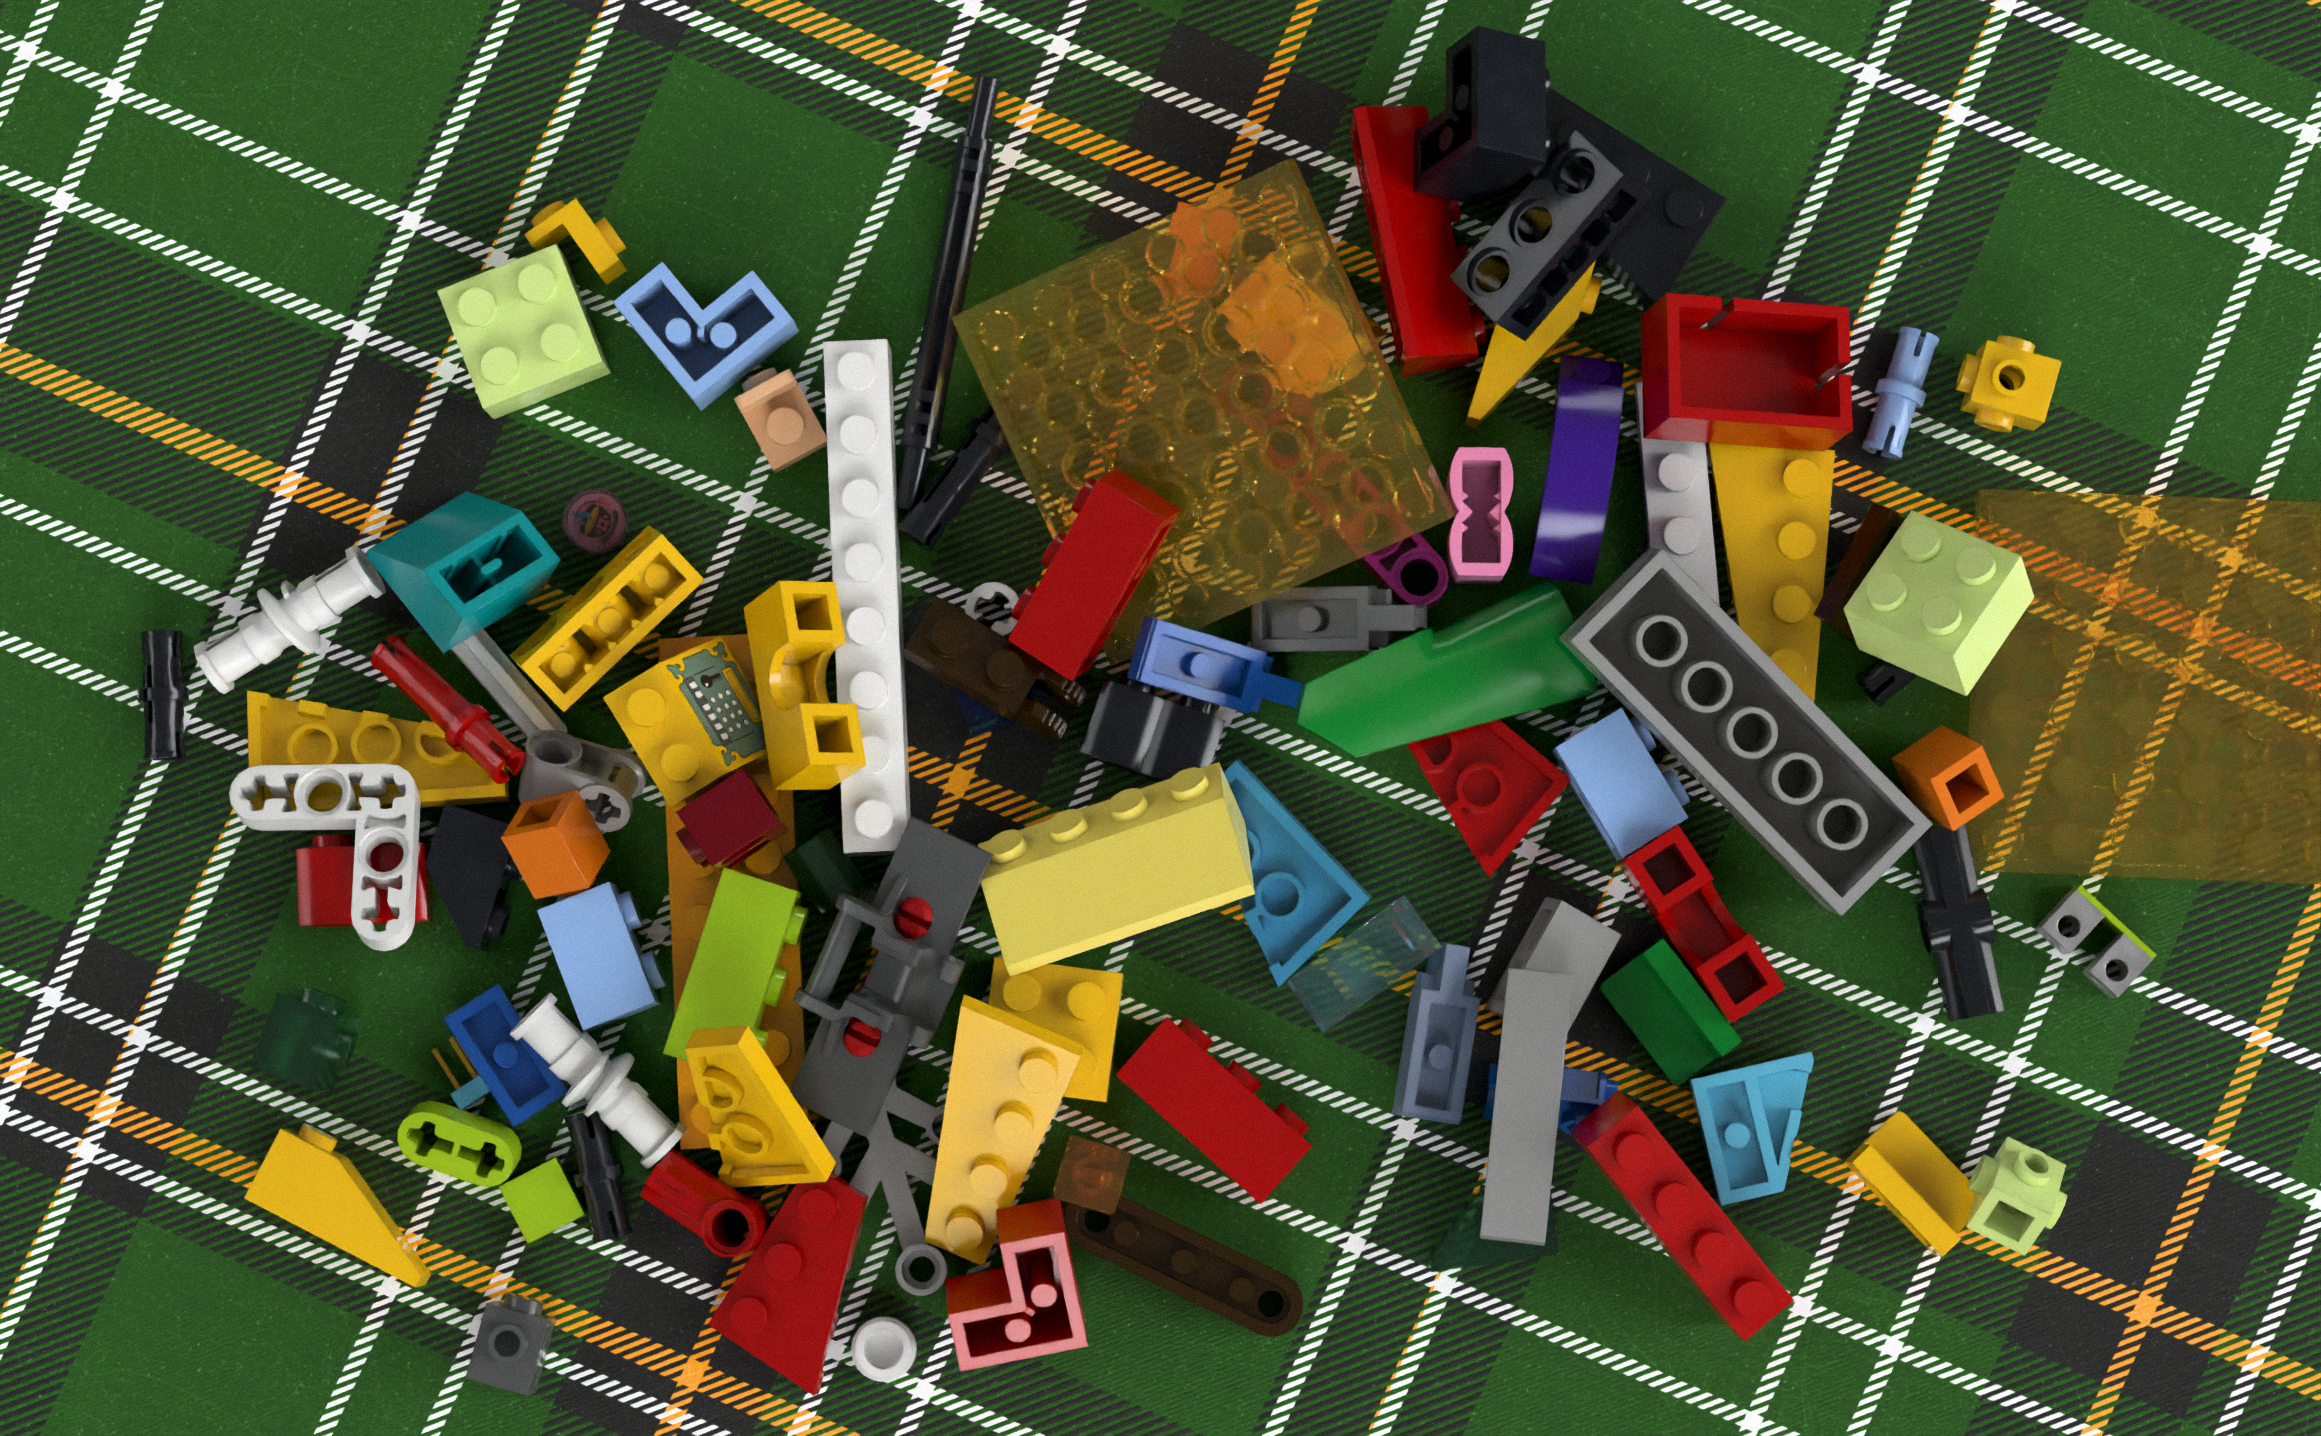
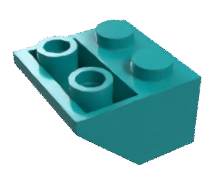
M468 491L371 547L365 555L443 654L540 595L561 560L521 510Z

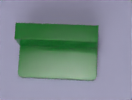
M1664 938L1654 942L1599 986L1600 992L1674 1086H1680L1715 1058L1723 1057L1742 1042L1741 1038Z

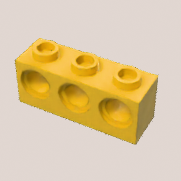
M648 525L509 656L565 712L691 594L704 579L662 533Z

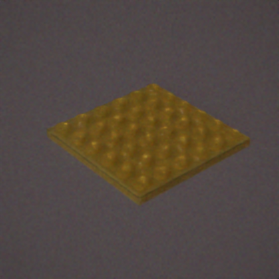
M1294 157L951 317L1053 539L1061 531L1067 534L1078 514L1072 511L1071 507L1083 485L1091 477L1098 480L1100 477L1116 469H1119L1181 509L1103 647L1111 666L1133 657L1144 616L1196 630L1455 516Z
M1979 489L1976 491L1975 537L2022 556L2034 598L1970 691L1969 739L1983 746L2005 796L1967 822V836L1973 854L1975 872L2321 886V502Z

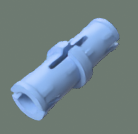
M1900 327L1899 338L1886 379L1878 380L1875 394L1880 397L1866 440L1862 444L1864 450L1872 454L1880 450L1881 457L1901 460L1902 449L1915 408L1923 407L1927 395L1922 390L1935 347L1939 343L1937 336L1926 332L1925 336L1921 337L1920 329Z

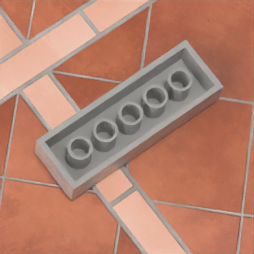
M1648 548L1558 638L1825 910L1842 916L1933 825L1663 549Z

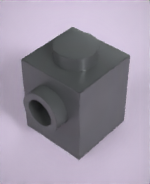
M507 1292L504 1302L495 1300L486 1303L465 1379L526 1396L535 1393L557 1317L542 1313L544 1302Z

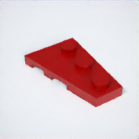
M1501 720L1406 744V747L1487 878L1495 872L1571 781L1567 775Z
M831 1172L827 1182L797 1183L708 1323L709 1326L813 1396L820 1392L825 1372L823 1366L830 1338L834 1336L839 1316L837 1310L846 1274L850 1272L868 1200V1195Z

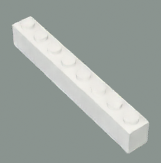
M887 339L823 342L832 580L836 582L846 643L835 650L837 703H856L866 765L841 782L843 853L848 857L894 855L911 817L904 656L902 655L904 639L899 529L897 527L899 516L897 509L892 350Z

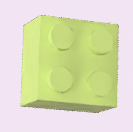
M557 244L437 290L482 408L493 419L611 373L567 258Z
M1911 510L1843 609L1859 650L1967 697L2033 600L2034 595L2021 555Z

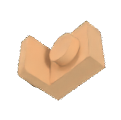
M774 367L752 376L741 385L744 393L734 398V401L774 473L827 446V436L790 369L778 374Z

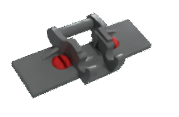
M910 817L872 905L844 893L839 894L834 905L839 909V912L805 988L799 987L793 998V1001L798 1005L822 1016L790 1091L799 1105L862 1136H870L909 1045L927 1049L931 1044L966 962L949 954L991 861L992 853L916 817ZM862 921L873 926L875 933L872 937L873 942L871 946L876 948L877 952L858 993H850L844 1003L836 999H829Z

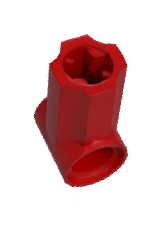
M670 1149L655 1166L644 1183L645 1186L640 1195L701 1237L706 1247L712 1253L721 1257H736L755 1249L771 1225L770 1213L758 1198L751 1195H742L676 1149ZM730 1209L741 1212L747 1219L749 1232L743 1242L732 1240L725 1232L724 1218Z

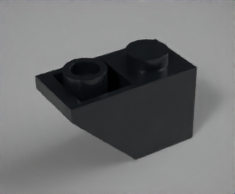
M445 803L425 865L465 945L488 952L491 940L497 942L502 940L510 919L512 906L505 904L504 900L511 879L517 881L522 879V875L501 839L509 823Z

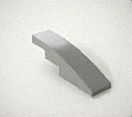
M1508 968L1480 1231L1481 1239L1545 1246L1573 975Z

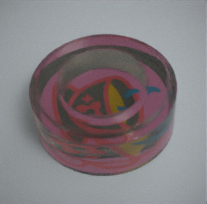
M586 489L577 493L567 503L563 513V528L567 537L576 547L587 553L602 554L615 549L623 541L628 531L629 520L624 505L615 495L603 489Z

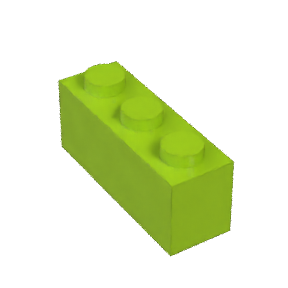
M723 868L663 1054L688 1061L685 1047L695 1030L747 1025L763 1050H765L769 1032L760 1030L759 1027L766 1006L777 1007L781 1000L789 970L779 968L787 943L798 945L808 917L809 909L799 906L803 896L802 893Z

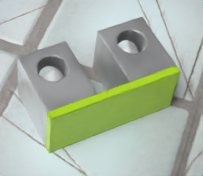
M2082 885L2074 886L2034 929L2062 955L2070 954L2101 921L2115 936L2082 973L2110 999L2118 998L2157 954ZM2062 917L2067 918L2072 924V932L2068 937L2063 936L2058 930V922ZM2110 961L2115 962L2120 969L2119 977L2115 981L2109 979L2106 974V966Z

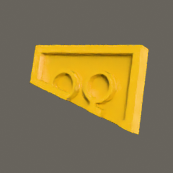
M749 1026L695 1030L685 1047V1052L698 1101L707 1107L710 1113L712 1124L707 1132L711 1149L720 1151L723 1162L718 1172L719 1179L732 1188L827 1182L836 1161Z

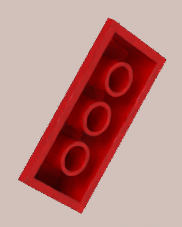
M1362 106L1353 108L1349 135L1400 376L1405 378L1473 364L1476 362L1479 354L1477 345L1487 344L1483 315L1479 306L1469 308L1467 295L1449 278L1462 263V259L1468 250L1467 245L1456 247L1451 222L1461 220L1459 203L1455 200L1413 191L1414 132L1429 121L1426 106Z

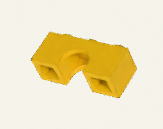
M778 581L744 607L773 790H830L866 765L856 703H830L826 690V670L829 659L837 648L846 643L836 582Z

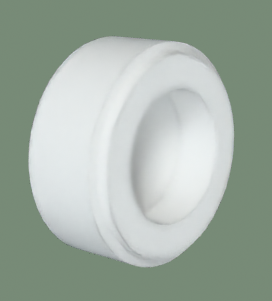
M879 1316L867 1321L857 1330L853 1337L851 1353L855 1366L864 1376L875 1381L887 1382L901 1377L910 1369L916 1357L917 1343L912 1330L903 1321L891 1316Z

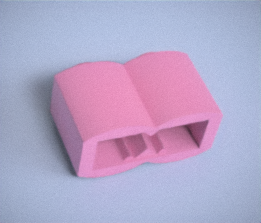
M1459 447L1451 463L1446 481V498L1454 521L1446 542V563L1454 584H1499L1510 565L1513 553V534L1505 510L1511 499L1514 478L1511 460L1505 448Z

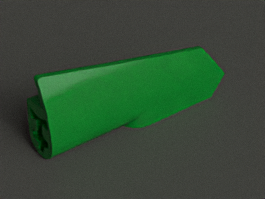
M1548 580L1435 631L1432 628L1417 632L1305 683L1302 689L1295 725L1325 740L1350 757L1357 758L1591 696L1597 691L1598 687L1595 676L1558 639L1575 621L1561 592Z

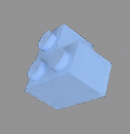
M663 262L613 301L622 316L701 411L799 332L793 318L753 270L704 310L699 307Z

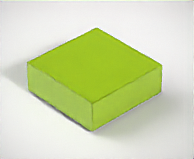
M555 1157L499 1186L527 1244H531L588 1214L559 1157Z

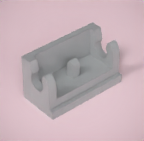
M1545 897L1484 1008L1503 1018L1508 968L1573 975L1568 1021L1569 1031L1621 934L1562 900Z

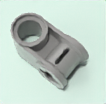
M552 729L540 730L531 734L526 740L524 752L526 760L521 771L518 798L522 804L526 800L578 789L599 830L612 832L620 830L627 824L633 812L631 799L642 793L648 780L647 769L635 754L625 749L610 748L575 738L563 731ZM619 766L620 770L614 782H612L611 773L614 767ZM609 798H611L612 806L609 812L604 814L603 810Z

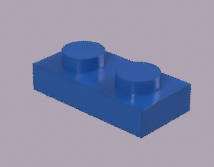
M497 984L445 1017L444 1023L512 1127L515 1128L565 1096L568 1089L562 1080L549 1069L550 1064L522 1037L516 1041L510 1035V1032L519 1023L521 1018L500 985Z

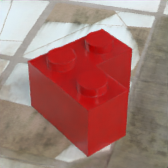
M1060 1197L996 1209L999 1245L1004 1267L945 1279L947 1313L960 1372L1088 1346L1084 1311Z

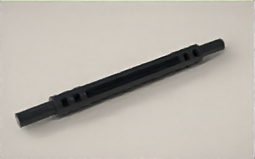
M987 76L975 77L965 136H958L956 155L953 160L952 176L948 186V197L912 388L909 393L908 409L905 414V425L900 446L906 449L897 491V509L909 512L923 495L930 453H937L939 434L943 424V413L947 403L948 386L982 205L987 190L986 184L990 174L991 157L995 147V143L989 139L1000 81Z

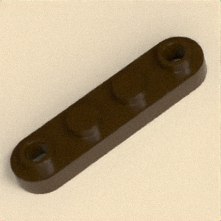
M1102 1187L1085 1189L1076 1194L1066 1208L1064 1221L1067 1234L1078 1247L1257 1334L1268 1337L1283 1335L1293 1329L1301 1318L1303 1312L1302 1293L1295 1281L1289 1276L1112 1190ZM1101 1207L1108 1212L1110 1221L1105 1230L1094 1232L1086 1226L1085 1214L1090 1208ZM1275 1291L1282 1296L1283 1307L1278 1314L1269 1316L1260 1311L1258 1300L1264 1292Z

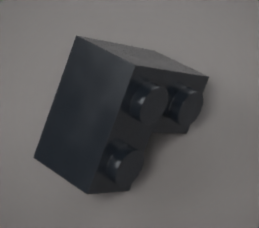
M1477 26L1446 49V109L1414 132V192L1481 206L1546 161V155L1550 146V132L1546 127V95L1550 85V73L1546 68L1545 41Z

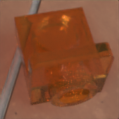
M1070 1135L1053 1190L1054 1197L1106 1214L1114 1213L1133 1154Z

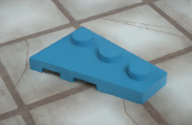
M1238 759L1224 774L1245 820L1255 894L1239 899V903L1244 911L1243 915L1270 965L1269 969L1278 987H1280L1372 896Z

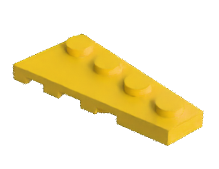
M1706 443L1716 492L1715 501L1718 520L1721 523L1726 553L1725 563L1728 581L1731 584L1736 614L1735 623L1814 702L1821 620L1813 614L1824 592L1835 450L1811 451Z
M247 691L249 767L259 765L393 764L407 770L414 779L420 793L421 808L445 806V803L455 806L509 802V781L503 784H496L490 778V775L465 751L455 752L446 743L445 732L434 722L423 720L420 723L391 718L388 714L366 710H363V713L328 707L324 703L306 700L296 702L272 698L269 694ZM503 766L502 770L508 775V768ZM323 783L316 786L309 794L308 806L319 812L332 810L341 801L342 788L334 783ZM360 783L353 785L357 800L355 811L361 810L359 797L378 798L383 809L392 808L394 798L405 796L400 794L396 784L387 785L385 794L381 796H364L359 786ZM295 784L289 786L292 797H274L267 786H261L257 796L249 798L255 811L263 810L265 800L273 798H285L291 811L297 810L293 793Z
M964 994L958 1020L924 1242L981 1266L984 1265L998 1236L996 1209L1012 1206L1082 1057L1083 1044Z

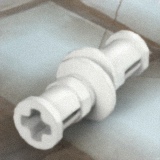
M353 545L345 550L346 558L321 574L308 577L300 582L297 588L287 580L283 581L281 584L283 598L277 600L264 588L258 590L257 596L262 607L261 612L248 615L238 622L237 627L209 644L202 641L194 646L196 660L212 685L223 694L228 693L234 689L235 680L263 663L265 665L276 659L290 645H295L306 654L315 653L321 647L319 627L327 626L341 617L342 612L369 595L378 598L386 593L384 583L378 571L365 556L366 554L358 546Z
M549 993L519 1021L510 1032V1035L516 1041L522 1037L550 1064L549 1069L559 1079L567 1081L571 1085L561 1102L565 1107L585 1099L588 1104L584 1114L589 1117L597 1111L601 1120L612 1131L616 1129L643 1156L640 1163L646 1169H649L680 1140L687 1127L681 1121L674 1124L647 1097L649 1094L637 1082L631 1081L627 1077L634 1062V1057L629 1052L609 1060V1055L607 1053L603 1054L599 1050L597 1042L586 1031L581 1032L554 1005L557 998L552 993Z

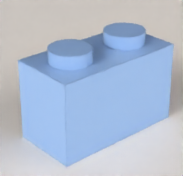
M1622 708L1558 745L1551 751L1563 773L1571 779L1569 783L1617 861L1689 818L1682 806L1690 802L1685 789L1673 771L1669 769L1662 774L1649 754V751L1656 748L1655 741L1649 730L1635 716L1628 719Z
M607 882L537 910L584 1031L596 1030L662 1004L657 989L666 986L665 977L654 951L651 950L644 954L642 952L634 930L643 927V921L630 891L620 894L616 884Z

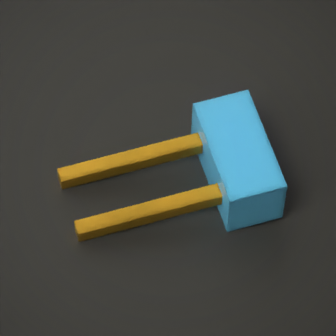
M451 1037L448 1040L473 1080L461 1087L438 1049L434 1048L431 1051L456 1091L450 1094L459 1109L465 1110L490 1094L480 1076L477 1075L455 1038Z

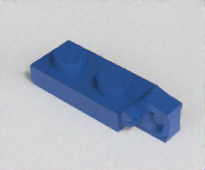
M1144 616L1127 674L1129 679L1248 714L1250 711L1258 713L1262 699L1296 708L1303 683L1270 674L1274 658L1266 656L1267 652L1148 616Z

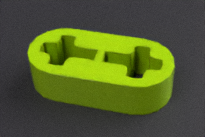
M427 1101L419 1103L408 1113L398 1128L397 1141L400 1150L409 1160L423 1167L478 1186L492 1187L500 1185L509 1178L521 1159L522 1146L519 1137L511 1128L497 1121L442 1102ZM426 1121L436 1125L435 1135L439 1139L434 1145H428L423 1142L424 1132L420 1128ZM486 1142L496 1146L495 1156L499 1160L494 1166L484 1163L485 1155L481 1149Z

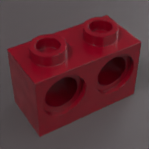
M740 769L676 812L685 825L676 832V835L697 865L700 864L703 868L711 864L712 867L721 872L723 868L731 870L789 831L756 780L743 769Z

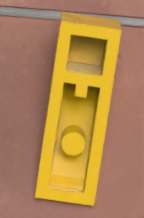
M1595 262L1526 341L1495 323L1464 423L1465 426L1476 429L1574 328L1580 311L1592 315L1603 278L1592 275Z
M303 1123L299 1132L294 1129H280L244 1198L415 1288L425 1286L431 1276L430 1271L350 1159L333 1150L338 1140L306 1123Z

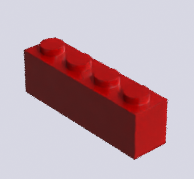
M1618 1090L1569 1131L1723 1324L1745 1342L1794 1301L1640 1107Z

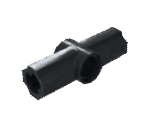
M1965 824L1955 831L1943 825L1929 828L1911 846L1921 899H1918L1917 902L1921 935L1928 955L1934 956L1938 986H1940L1943 1010L1946 1014L1947 1022L2004 1011L1990 946L1995 941L1991 908L1982 887L1978 888L1973 854Z

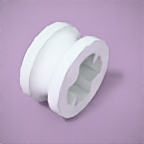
M998 582L984 583L976 587L967 597L965 614L980 621L984 619V616L981 612L976 613V609L981 600L991 603L997 595L1003 596L1009 601V603L1004 605V609L1006 611H1013L1019 598L1015 591L1005 584ZM1010 617L1006 624L996 621L991 629L1003 637L1009 638L1018 621Z

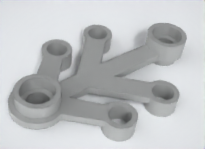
M895 1077L870 1136L867 1137L870 1146L850 1184L868 1195L867 1208L881 1181L903 1250L895 1266L897 1281L908 1293L925 1296L937 1291L944 1284L948 1275V1263L944 1254L937 1247L924 1242L925 1232L906 1173L933 1186L937 1159L895 1138L887 1111L925 1128L929 1139L939 1145L940 1138L934 1133L933 1123L938 1116L944 1114L945 1107L938 1109L897 1088ZM831 1121L822 1141L836 1161L833 1173L840 1177L843 1170V1161L840 1155L854 1131ZM861 1224V1228H860V1232H859L858 1238L860 1237L861 1232H862V1224ZM924 1256L933 1262L935 1272L930 1280L918 1281L912 1276L910 1267L915 1258Z

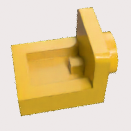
M576 198L567 205L560 200L541 210L531 220L534 228L524 235L536 252L557 244L571 235L606 285L627 271L617 257V254L626 249L624 243L605 217L594 224Z

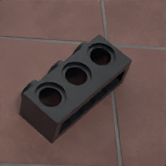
M1575 130L1566 142L1561 143L1551 152L1546 165L1529 185L1508 202L1504 214L1487 234L1466 251L1462 263L1449 278L1496 324L1526 341L1652 194L1607 151ZM1594 176L1591 185L1584 190L1587 181ZM1552 224L1548 235L1541 240L1544 231ZM1509 274L1507 282L1499 289L1502 280Z

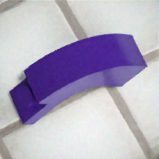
M1561 354L1557 372L1548 456L1533 530L1529 567L1530 576L1592 585L1603 535L1617 451L1624 387H1622L1624 363Z

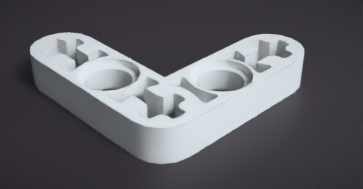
M393 764L259 765L249 767L239 773L231 784L229 791L230 803L242 823L251 829L261 831L355 830L351 903L352 924L363 943L374 950H393L406 943L413 932L415 924L421 808L420 793L410 773L399 765ZM323 783H334L340 786L343 792L339 804L332 810L319 812L308 806L309 794L316 786ZM360 783L359 786L364 796H381L385 794L387 785L396 784L400 794L405 796L394 798L392 808L383 809L378 798L359 797L361 810L355 811L357 800L353 785ZM295 784L293 793L297 810L291 811L285 798H273L265 800L263 810L255 811L250 800L246 798L256 797L261 786H267L274 797H292L289 786ZM391 842L403 848V859L395 869L379 872L369 866L370 853L378 845ZM376 888L388 890V905L393 915L398 917V919L389 920L386 924V931L377 932L372 921L367 920L368 918L377 917L380 912L381 897Z

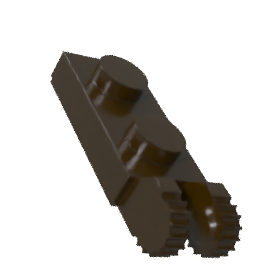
M939 597L935 598L902 653L906 659L1007 720L1012 721L1015 718L1034 731H1038L1041 735L1053 740L1061 739L1068 724L1065 723L1061 716L1039 702L1025 699L1032 686L1071 707H1080L1087 696V691L1084 690L1085 688L1080 683H1077L1075 680L1070 681L1052 668L1044 667V663L1008 641L1007 638Z

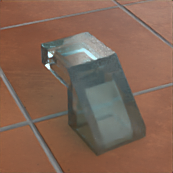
M1403 895L1286 982L1324 1033L1442 946L1405 895Z

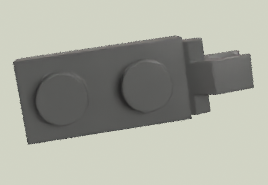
M1377 586L1250 588L1251 648L1264 652L1378 650V647H1386L1392 644V631L1427 629V604L1392 605V589H1377Z

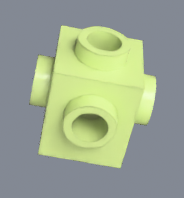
M2007 1137L1994 1158L1984 1154L1972 1173L1968 1189L1975 1192L1976 1195L1966 1227L2025 1256L2043 1228L2052 1229L2063 1211L2067 1194L2059 1191L2066 1164L2047 1156L2040 1150Z

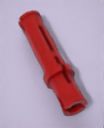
M392 635L386 638L387 643L395 649L394 653L389 651L382 642L376 647L371 656L373 667L381 671L445 732L446 743L455 752L465 751L490 775V778L496 784H503L510 780L509 775L502 770L503 766L507 767L514 776L519 773L526 760L525 753L520 748L514 746L492 725L491 714L482 705H471L420 657L401 635Z

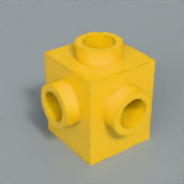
M2000 335L1996 342L1987 340L1977 350L1976 356L1967 353L1963 359L1955 388L1958 391L1965 392L1960 410L1976 414L1974 423L1990 430L2011 432L2014 425L2035 431L2045 422L2062 361L2035 354V345L2020 338ZM1999 378L2008 383L2010 390L2001 385Z

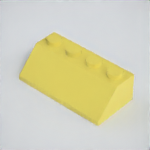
M1219 762L1202 768L1192 767L1184 769L1170 779L1141 789H1125L1103 802L1079 810L1068 809L1061 811L1050 820L1021 830H1006L998 833L990 840L978 844L979 848L993 854L981 885L1003 960L1010 976L1255 894L1245 820Z

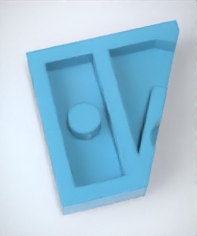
M1812 1052L1689 1080L1719 1206L1784 1191L1791 1163L1790 1154L1793 1141L1797 1136L1802 1115L1801 1107L1809 1073L1812 1072L1814 1063Z

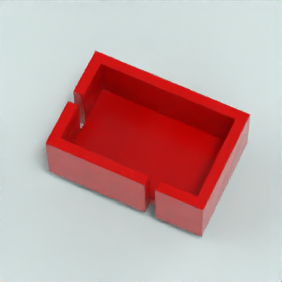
M1666 293L1641 315L1644 439L1825 451L1853 431L1851 375L1838 374L1815 392V384H1823L1851 363L1849 307L1733 298L1722 308V297ZM1707 323V329H1701Z

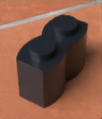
M1120 673L1117 683L1104 679L1080 750V755L1161 782L1172 778L1176 773L1192 767L1202 768L1211 765L1226 720L1214 716L1217 705L1183 694L1180 695L1178 704L1154 696L1156 686L1129 679L1127 674Z

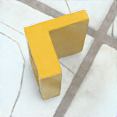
M1894 1112L1844 1163L1933 1255L1943 1257L1961 1240L1957 1234L1967 1225L1976 1193L1968 1189L1970 1180L1904 1112Z

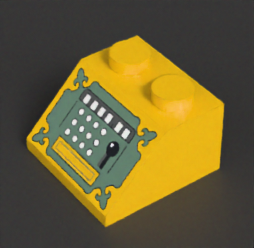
M721 636L656 664L603 697L667 804L675 811H679L740 769L747 771L768 758L758 695Z

